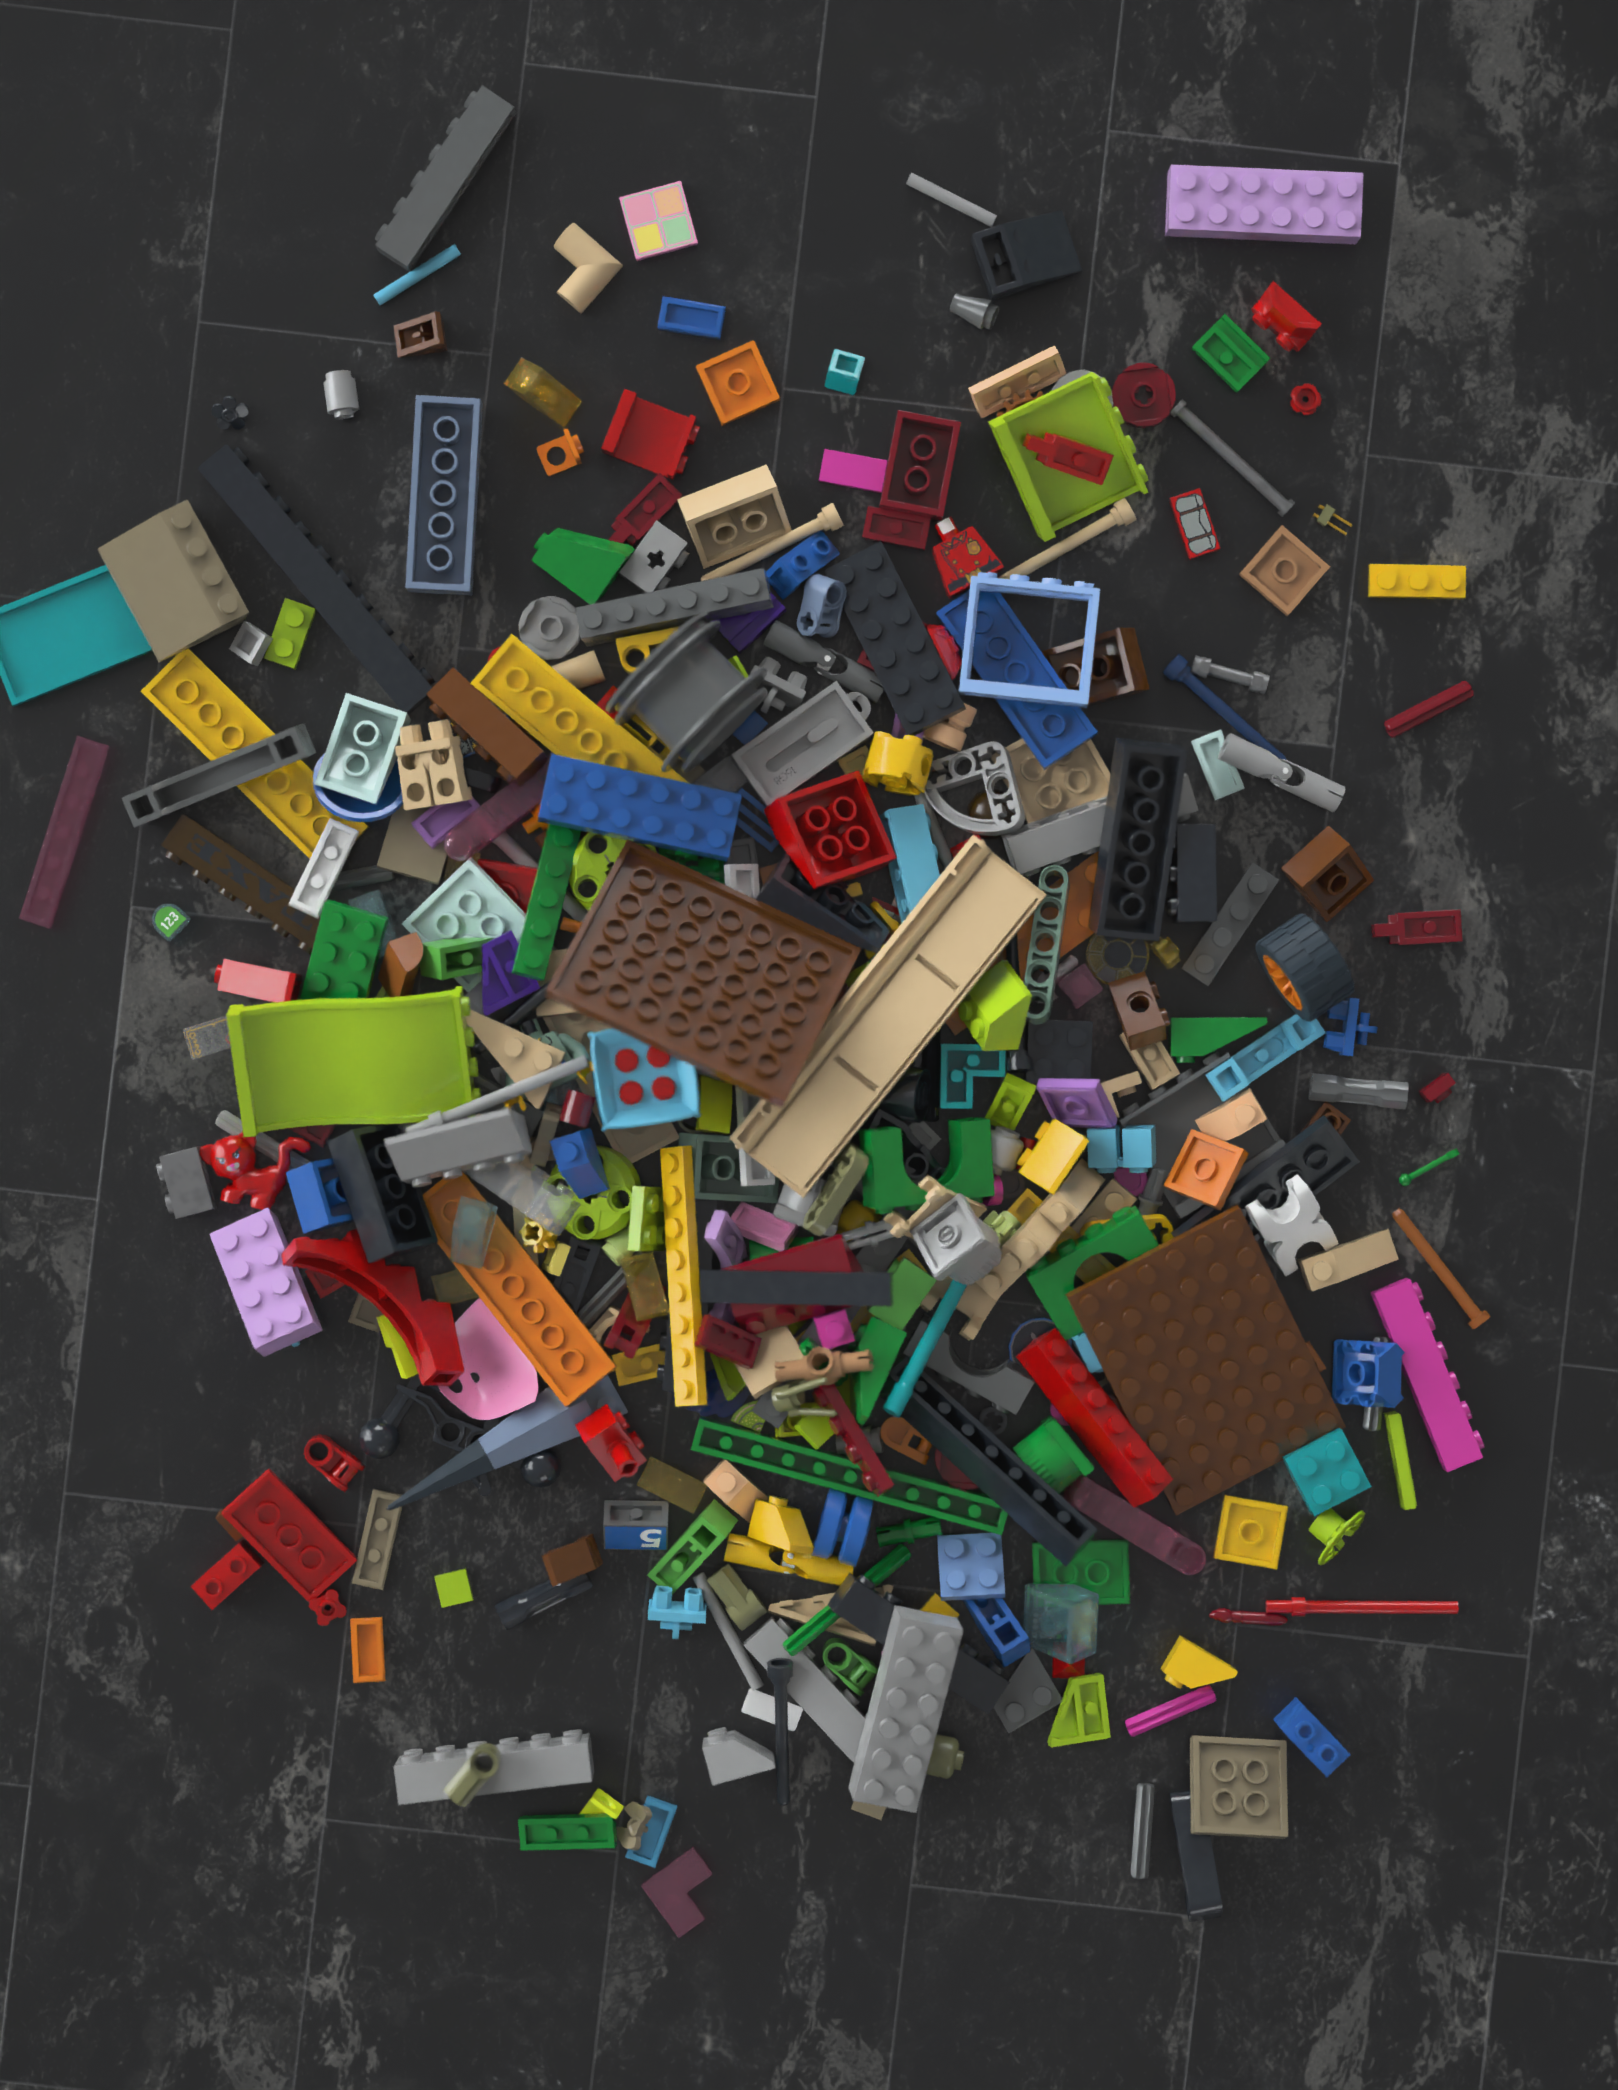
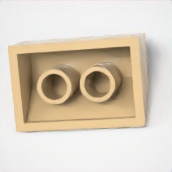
M767 464L677 499L704 569L759 548L792 531L777 486Z

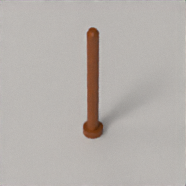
M1400 1208L1392 1213L1394 1220L1471 1320L1468 1322L1470 1327L1475 1329L1489 1319V1313L1486 1310L1480 1311L1404 1210Z

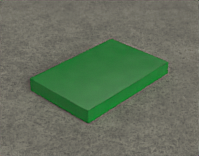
M1128 1539L1091 1540L1087 1547L1066 1567L1038 1541L1032 1542L1033 1592H1039L1034 1593V1607H1036V1594H1038V1607H1043L1044 1596H1056V1591L1060 1587H1065L1068 1590V1596H1071L1070 1606L1130 1604ZM1049 1588V1593H1041V1589ZM1045 1600V1606H1069V1600ZM1046 1601H1068V1604H1067V1602H1064V1603H1063V1602H1061V1603H1060V1602H1054V1603H1052V1602H1050V1603L1047 1602V1604H1046Z

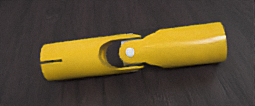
M729 1533L724 1561L785 1574L795 1573L806 1579L837 1586L843 1583L849 1573L853 1574L854 1569L853 1566L839 1563L838 1556L836 1555L823 1559L812 1554L787 1551L734 1533ZM783 1552V1559L780 1565L770 1559L769 1555L771 1553Z

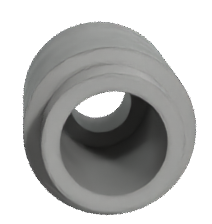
M338 370L326 373V381L323 382L327 413L334 415L335 419L354 417L353 412L359 410L356 382L355 378L351 376V371Z

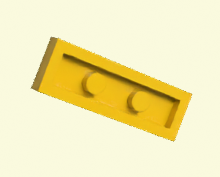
M1370 564L1368 597L1466 598V566Z

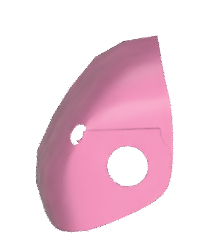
M478 1298L454 1323L465 1371L458 1378L462 1383L461 1393H455L448 1386L438 1387L448 1400L471 1418L491 1420L535 1402L539 1386L534 1366L484 1302ZM476 1372L479 1375L480 1380L477 1383L472 1379L471 1373Z

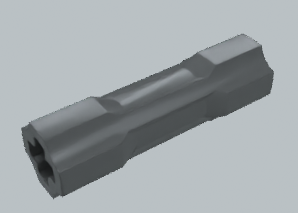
M1311 1073L1308 1096L1309 1100L1346 1102L1406 1110L1409 1087L1407 1082L1374 1081Z

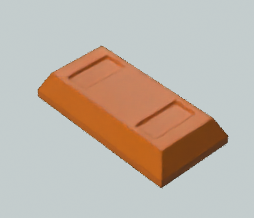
M351 1618L353 1683L386 1681L383 1618Z

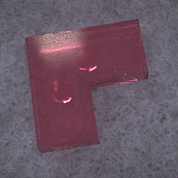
M694 1847L641 1884V1887L678 1938L705 1920L704 1915L687 1892L711 1876L712 1872Z

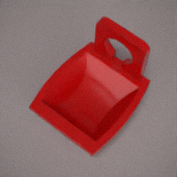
M929 624L927 625V630L953 680L962 665V658L958 653L959 648L954 642V637L952 635L949 636L945 626Z

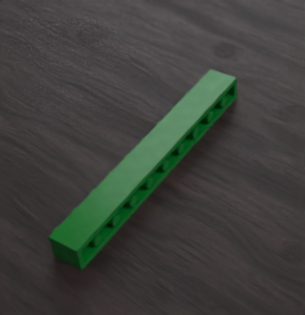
M703 1416L699 1418L691 1450L999 1535L1003 1533L1008 1515L986 1494L964 1490L950 1484L885 1466L883 1467L894 1486L885 1494L877 1497L874 1491L870 1492L866 1488L861 1477L863 1475L862 1470L857 1463L853 1464L848 1456L819 1448L815 1450L812 1446Z

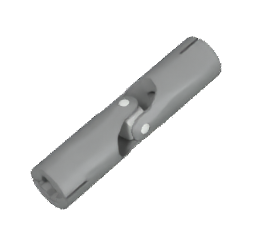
M1231 733L1226 737L1218 755L1219 760L1255 777L1268 778L1275 786L1333 813L1342 801L1341 797L1345 793L1344 786L1288 760L1278 759L1270 751ZM1293 770L1298 775L1297 786L1285 783L1291 777Z

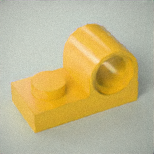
M679 627L616 638L617 650L623 669L628 674H632L637 667H631L627 663L628 655L633 651H639L643 653L646 659L650 655V648H657Z

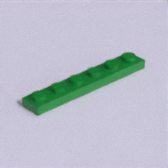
M548 824L511 972L513 974L538 981L545 979L573 866L574 853L581 833L580 830Z

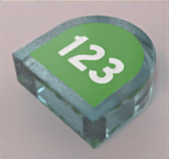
M174 904L160 905L152 916L155 930L168 942H171L192 920L180 907Z

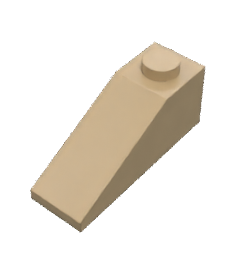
M1389 1229L1335 1246L1328 1251L1323 1250L1299 1258L1297 1261L1307 1290L1314 1291L1396 1261L1398 1256Z

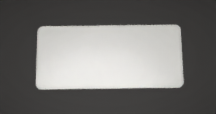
M750 1688L741 1711L775 1724V1697L757 1690L753 1691ZM789 1702L788 1730L795 1731L803 1708Z

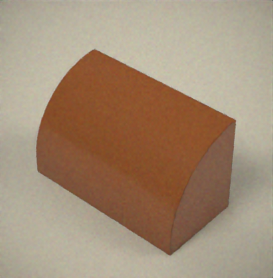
M417 932L389 941L387 944L378 979L389 997L410 996L423 955V945Z

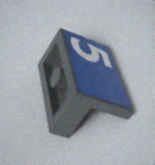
M604 1500V1550H668L669 1501Z

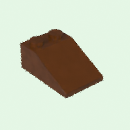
M1117 628L1095 635L1088 706L1150 690L1135 628ZM1084 639L1041 651L1066 688L1070 690H1079Z

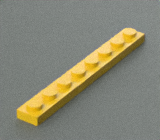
M692 1146L660 1148L675 1406L707 1405L704 1350L694 1346L702 1321V1310L700 1303Z

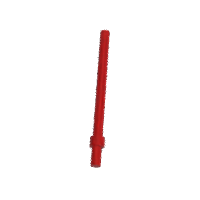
M1291 1597V1600H1266L1265 1609L1266 1613H1291V1616L1305 1617L1306 1613L1458 1614V1601L1305 1600V1597Z

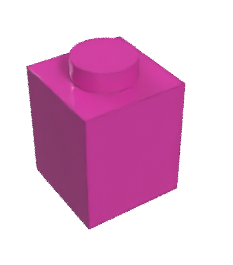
M845 1309L813 1317L822 1347L831 1349L855 1341Z

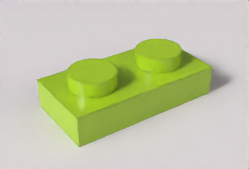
M285 598L271 636L273 640L265 653L264 659L296 670L316 609Z
M1007 1073L985 1118L990 1119V1124L995 1127L1002 1126L1014 1131L1034 1094L1036 1085Z

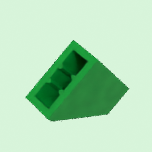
M557 528L549 535L545 532L541 535L533 547L537 552L531 561L591 605L596 604L604 597L636 549L631 545Z

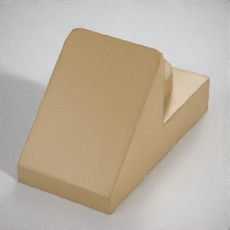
M1138 1071L1101 1082L1117 1118L1120 1117L1112 1093L1117 1092L1118 1097H1122L1136 1092L1135 1085L1142 1083Z

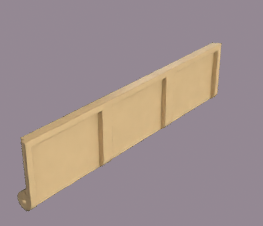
M972 835L830 1012L783 1108L761 1098L729 1138L736 1144V1149L744 1150L802 1198H805L1047 894L994 854L985 844L984 840H979Z

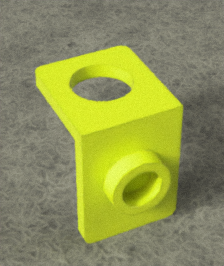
M598 1788L580 1814L607 1813L613 1819H617L624 1806Z

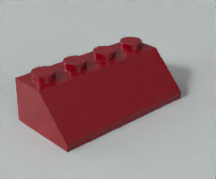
M842 1234L722 1268L726 1270L864 1272ZM730 1303L734 1318L741 1329L753 1335L852 1307V1305Z

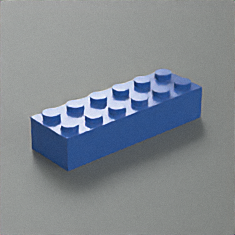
M551 754L538 822L622 840L628 839L636 843L727 862L742 794Z

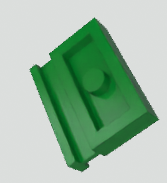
M1226 314L1191 348L1236 393L1270 360V357Z

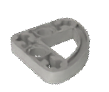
M995 741L987 742L932 761L928 779L933 777V771L944 775L937 777L936 784L928 780L924 795L931 806L952 825L969 833L985 836L1009 834L1023 826L1025 812L1008 750L1000 743ZM993 751L1001 754V756L996 758L997 763L995 764L987 760L992 757ZM976 756H978L980 759H982L983 762H980V763H979V761L977 760ZM962 760H971V771L966 775H958V764ZM950 772V774L952 775L953 778L951 779V778H950L948 775H946L945 773ZM983 778L993 819H977L957 812L946 802L941 792ZM1000 779H1007L1009 781L1008 791L1002 795L995 794V783ZM1007 802L1009 810L1016 813V815L1011 817V823L1002 819L1007 816L1005 806L1001 803Z

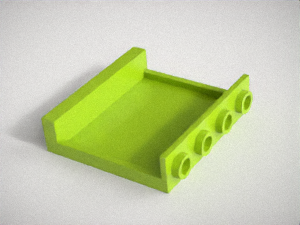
M1090 372L988 422L1035 531L1044 542L1056 537L1054 531L1139 490L1143 494L1148 493L1145 482L1149 481L1146 471L1141 463L1136 464L1132 455L1137 452L1135 445L1129 435L1124 436L1120 426L1124 424L1123 417L1118 407L1112 408L1108 396L1112 395L1110 386L1104 377L1100 379L1094 372ZM1046 432L1055 433L1112 453L1114 457L1103 485L1047 467L1042 462L1037 461L1036 456L1038 453L1028 450L1022 445L1026 434L1044 438Z

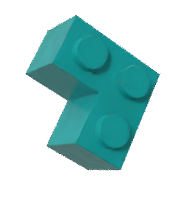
M940 1044L939 1108L973 1109V1077H1005L1006 1050L983 1051L979 1044Z

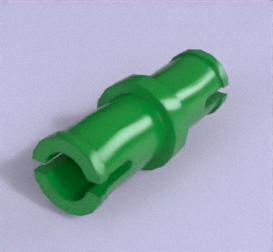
M937 1517L914 1521L908 1518L903 1520L904 1523L876 1527L880 1548L902 1542H908V1545L914 1544L917 1539L943 1535L940 1518Z

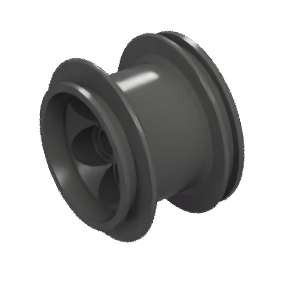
M705 611L692 617L660 644L625 680L606 706V710L610 714L618 712L615 718L616 725H622L637 715L672 751L662 764V772H668L682 762L684 764L681 770L684 773H688L697 767L747 720L768 693L765 688L757 690L767 674L766 668H760L745 678L711 643L719 631L721 623L720 621H713L708 624L709 614Z

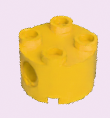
M875 732L870 743L862 777L865 782L874 787L878 786V782L886 785L885 791L902 795H919L920 791L924 793L934 756L933 750L921 746L923 740L916 736L904 735L903 739L893 738L892 735L885 732Z

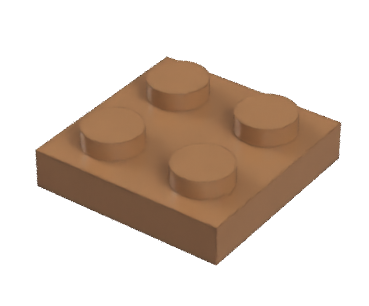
M1281 525L1239 575L1288 616L1330 566Z

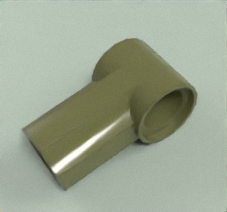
M729 1563L707 1579V1582L726 1605L727 1613L741 1631L768 1612L759 1597L752 1589L749 1590Z
M488 1743L481 1744L475 1748L473 1754L443 1789L453 1802L465 1808L488 1779L496 1773L501 1763L499 1749ZM480 1754L491 1756L494 1765L489 1768L480 1766L477 1756Z

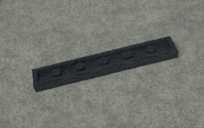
M700 1270V1303L892 1306L893 1272Z

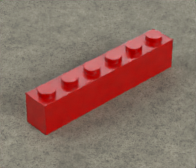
M1056 1328L1035 1338L1016 1356L1133 1508L1156 1498L1172 1482L1173 1478Z

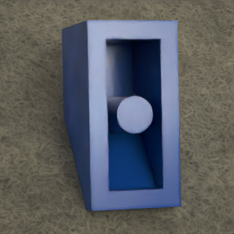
M591 1128L550 1140L559 1172L579 1199L610 1189Z

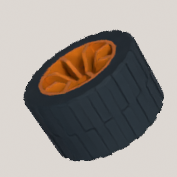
M1297 914L1256 942L1257 957L1270 982L1286 1004L1303 1020L1309 1022L1315 1020L1353 994L1355 990L1354 980L1346 962L1328 935L1307 915Z

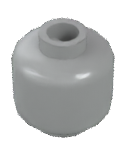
M996 1126L995 1129H991L993 1174L1002 1175L1003 1171L1015 1170L1017 1161L1024 1149V1143L1019 1139L1020 1134L1002 1126Z

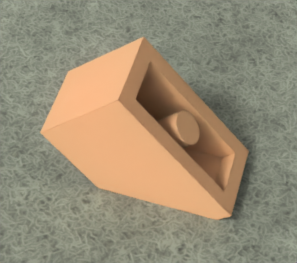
M1248 1088L1195 1119V1122L1202 1133L1226 1142L1267 1120V1116L1252 1090Z
M723 1459L704 1478V1483L723 1502L749 1523L755 1499L769 1501V1496L732 1461Z

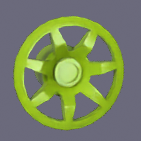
M1331 1508L1322 1512L1309 1528V1532L1326 1546L1318 1559L1320 1566L1329 1562L1338 1553V1551H1335L1334 1546L1339 1551L1344 1547L1345 1543L1342 1539L1344 1535L1352 1536L1358 1530L1364 1520L1365 1512L1363 1510L1356 1513L1348 1521L1344 1520Z

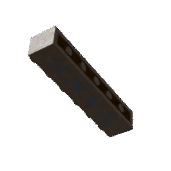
M182 814L161 844V846L168 850L165 856L180 866L185 861L194 868L191 874L206 884L211 879L220 885L219 893L233 902L236 898L245 902L247 906L244 910L259 920L264 915L274 923L271 926L273 930L285 938L292 934L300 940L297 946L311 955L321 914L319 919L289 906V902L295 892L293 887L189 816Z

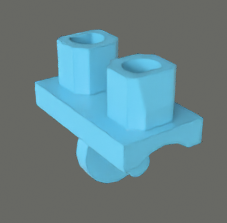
M657 1585L652 1599H649L648 1620L661 1621L660 1629H672V1639H679V1630L692 1631V1623L705 1624L707 1604L704 1603L702 1589L686 1588L684 1601H672V1588Z

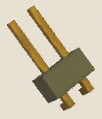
M1328 504L1325 507L1319 505L1318 508L1323 509L1320 516L1316 513L1313 514L1314 517L1318 518L1316 522L1324 527L1328 524L1346 536L1347 533L1330 523L1329 519L1331 516H1334L1350 527L1352 524L1334 513L1336 509Z

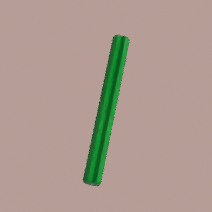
M899 1544L868 1570L864 1576L868 1577L878 1586L907 1562L912 1555L906 1546ZM827 1605L784 1641L783 1647L789 1655L795 1656L837 1621L840 1616L834 1613Z

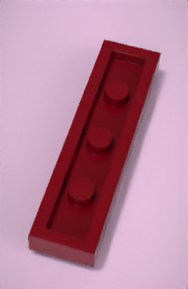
M835 1384L820 1385L813 1388L812 1395L817 1405L821 1409L825 1408L837 1412L835 1416H830L828 1420L829 1425L835 1435H841L846 1443L845 1451L853 1464L857 1463L862 1470L863 1475L861 1477L866 1488L870 1492L874 1491L877 1497L888 1492L894 1484Z

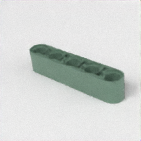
M1058 865L1046 867L1041 872L1038 888L1047 896L1034 912L1024 985L1032 994L1030 1003L1041 1001L1045 1004L1042 1013L1037 1015L1027 1013L1026 1020L1034 1025L1046 1022L1052 1012L1070 890L1068 874L1064 868ZM1052 876H1059L1064 880L1061 887L1057 889L1049 888L1046 882ZM1054 907L1059 911V914L1053 920H1046L1041 916L1044 909ZM1043 938H1049L1054 941L1053 948L1047 952L1040 951L1037 948L1038 942ZM1039 969L1048 971L1050 973L1049 979L1043 983L1035 982L1032 980L1035 971Z

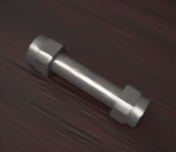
M1195 656L1191 668L1193 675L1205 679L1207 675L1249 686V691L1265 694L1269 683V675L1254 671L1253 674L1213 664L1211 663L1212 659Z

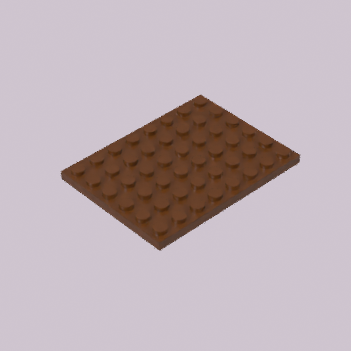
M627 839L546 989L545 997L783 1108L859 956L861 948Z
M1238 1205L1065 1294L1128 1422L1173 1478L1172 1482L1163 1492L1175 1515L1282 1461L1283 1456L1337 1428L1343 1429L1346 1427Z

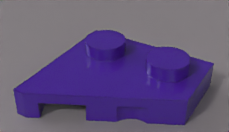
M512 930L482 944V1012L484 1016L541 988L537 980L511 973L518 948V942Z

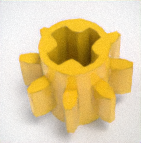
M536 1213L535 1218H524L525 1224L522 1230H519L525 1241L523 1247H533L534 1253H544L545 1247H556L554 1242L561 1235V1232L558 1231L555 1225L557 1219H547L546 1213Z

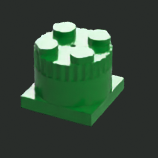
M1049 1414L1041 1421L1042 1425L1014 1446L1013 1449L1016 1456L1059 1494L1081 1475L1086 1477L1094 1470V1466L1056 1419Z

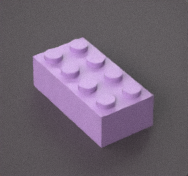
M269 1208L210 1233L211 1240L256 1351L265 1357L323 1331L298 1267L283 1265L281 1253L289 1244L278 1217Z

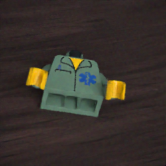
M536 1018L519 1025L522 1033L566 1052L561 1064L583 1055L586 1056L590 1067L553 1081L550 1090L577 1078L588 1084L586 1076L589 1072H594L584 1045L566 1033L559 1034L557 1031H552L543 1035ZM507 1072L505 1074V1087L515 1083ZM522 1095L504 1102L506 1109H511L513 1104L519 1103L521 1110H526V1104Z

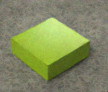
M466 1568L434 1577L442 1608L474 1600Z

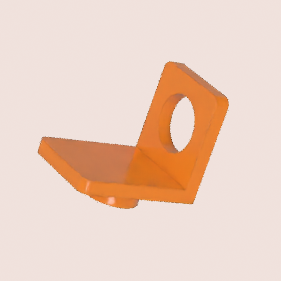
M568 428L563 430L564 436L536 448L545 472L549 477L582 463L579 454L584 452L577 434L571 436ZM554 447L563 449L566 454L565 461L558 466L550 464L547 460L548 451Z

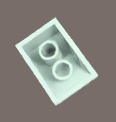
M346 693L315 785L377 804L398 757L396 756L395 746L401 745L400 727L410 725L411 718L406 712Z

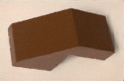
M593 1533L580 1537L571 1544L552 1549L542 1555L552 1587L595 1570L603 1564Z

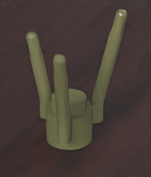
M825 1377L813 1381L798 1379L786 1382V1385L774 1387L772 1390V1402L778 1412L788 1411L790 1417L798 1415L835 1416L837 1414L835 1410L800 1407L805 1402L804 1391L826 1384L828 1380Z

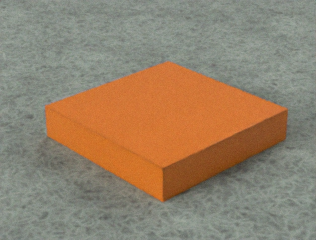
M754 340L696 366V370L722 426L780 400V396Z
M1191 1129L1163 1186L1172 1192L1221 1211L1249 1153L1243 1148Z

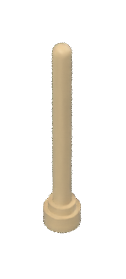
M1123 498L1113 504L1114 507L1109 510L1110 513L998 578L1010 579V575L1027 576L1112 526L1117 525L1119 527L1122 524L1124 526L1131 524L1137 520L1127 500Z
M831 503L821 508L822 512L817 514L818 518L702 576L701 581L736 574L822 529L825 531L831 529L833 532L844 526L834 504Z

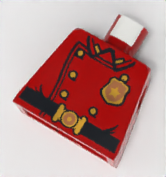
M948 517L935 525L943 542L934 546L932 553L949 599L969 589L971 576H978V572L999 573L1003 570L1002 562L973 526L959 532L952 517Z

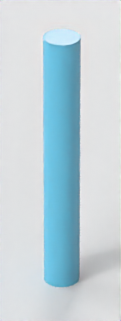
M455 244L451 245L375 293V299L381 306L454 260L461 253Z

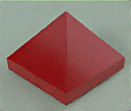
M1053 1645L1052 1678H1069L1084 1675L1085 1646Z

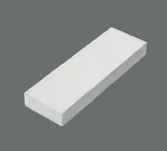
M329 818L289 902V906L319 919L324 902L329 898L359 835L358 830Z

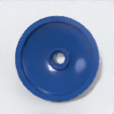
M325 753L315 765L313 772L315 795L329 812L342 819L354 822L377 821L390 816L403 805L398 757L377 804L315 785Z

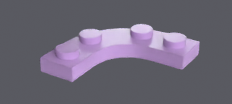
M715 1210L711 1221L706 1226L704 1238L715 1251L720 1261L721 1269L742 1263L743 1258L745 1259L748 1256L744 1238L739 1228L726 1211ZM714 1304L709 1315L736 1326L737 1321L734 1318L731 1304Z

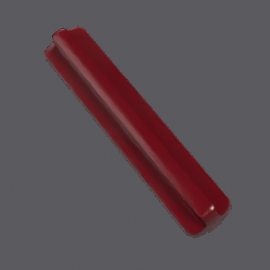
M1462 681L1386 720L1384 726L1391 738H1394L1474 696L1472 687L1467 681Z

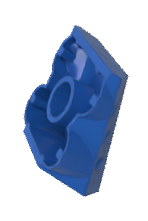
M1336 1339L1333 1349L1332 1399L1334 1403L1362 1405L1363 1407L1395 1408L1404 1398L1401 1395L1402 1355L1405 1354L1403 1349L1397 1343Z

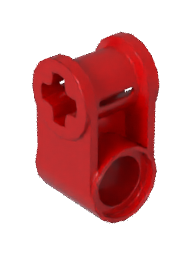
M318 1434L313 1436L304 1448L305 1459L309 1464L344 1492L348 1490L347 1485L356 1473L366 1468L356 1456L343 1449L326 1435ZM317 1442L325 1444L328 1448V1455L324 1458L315 1457L311 1452V1445ZM347 1465H349V1468L341 1476L340 1473L344 1470V1468Z

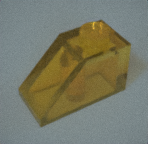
M522 357L504 382V385L520 398L563 427L566 426L582 400L543 368Z

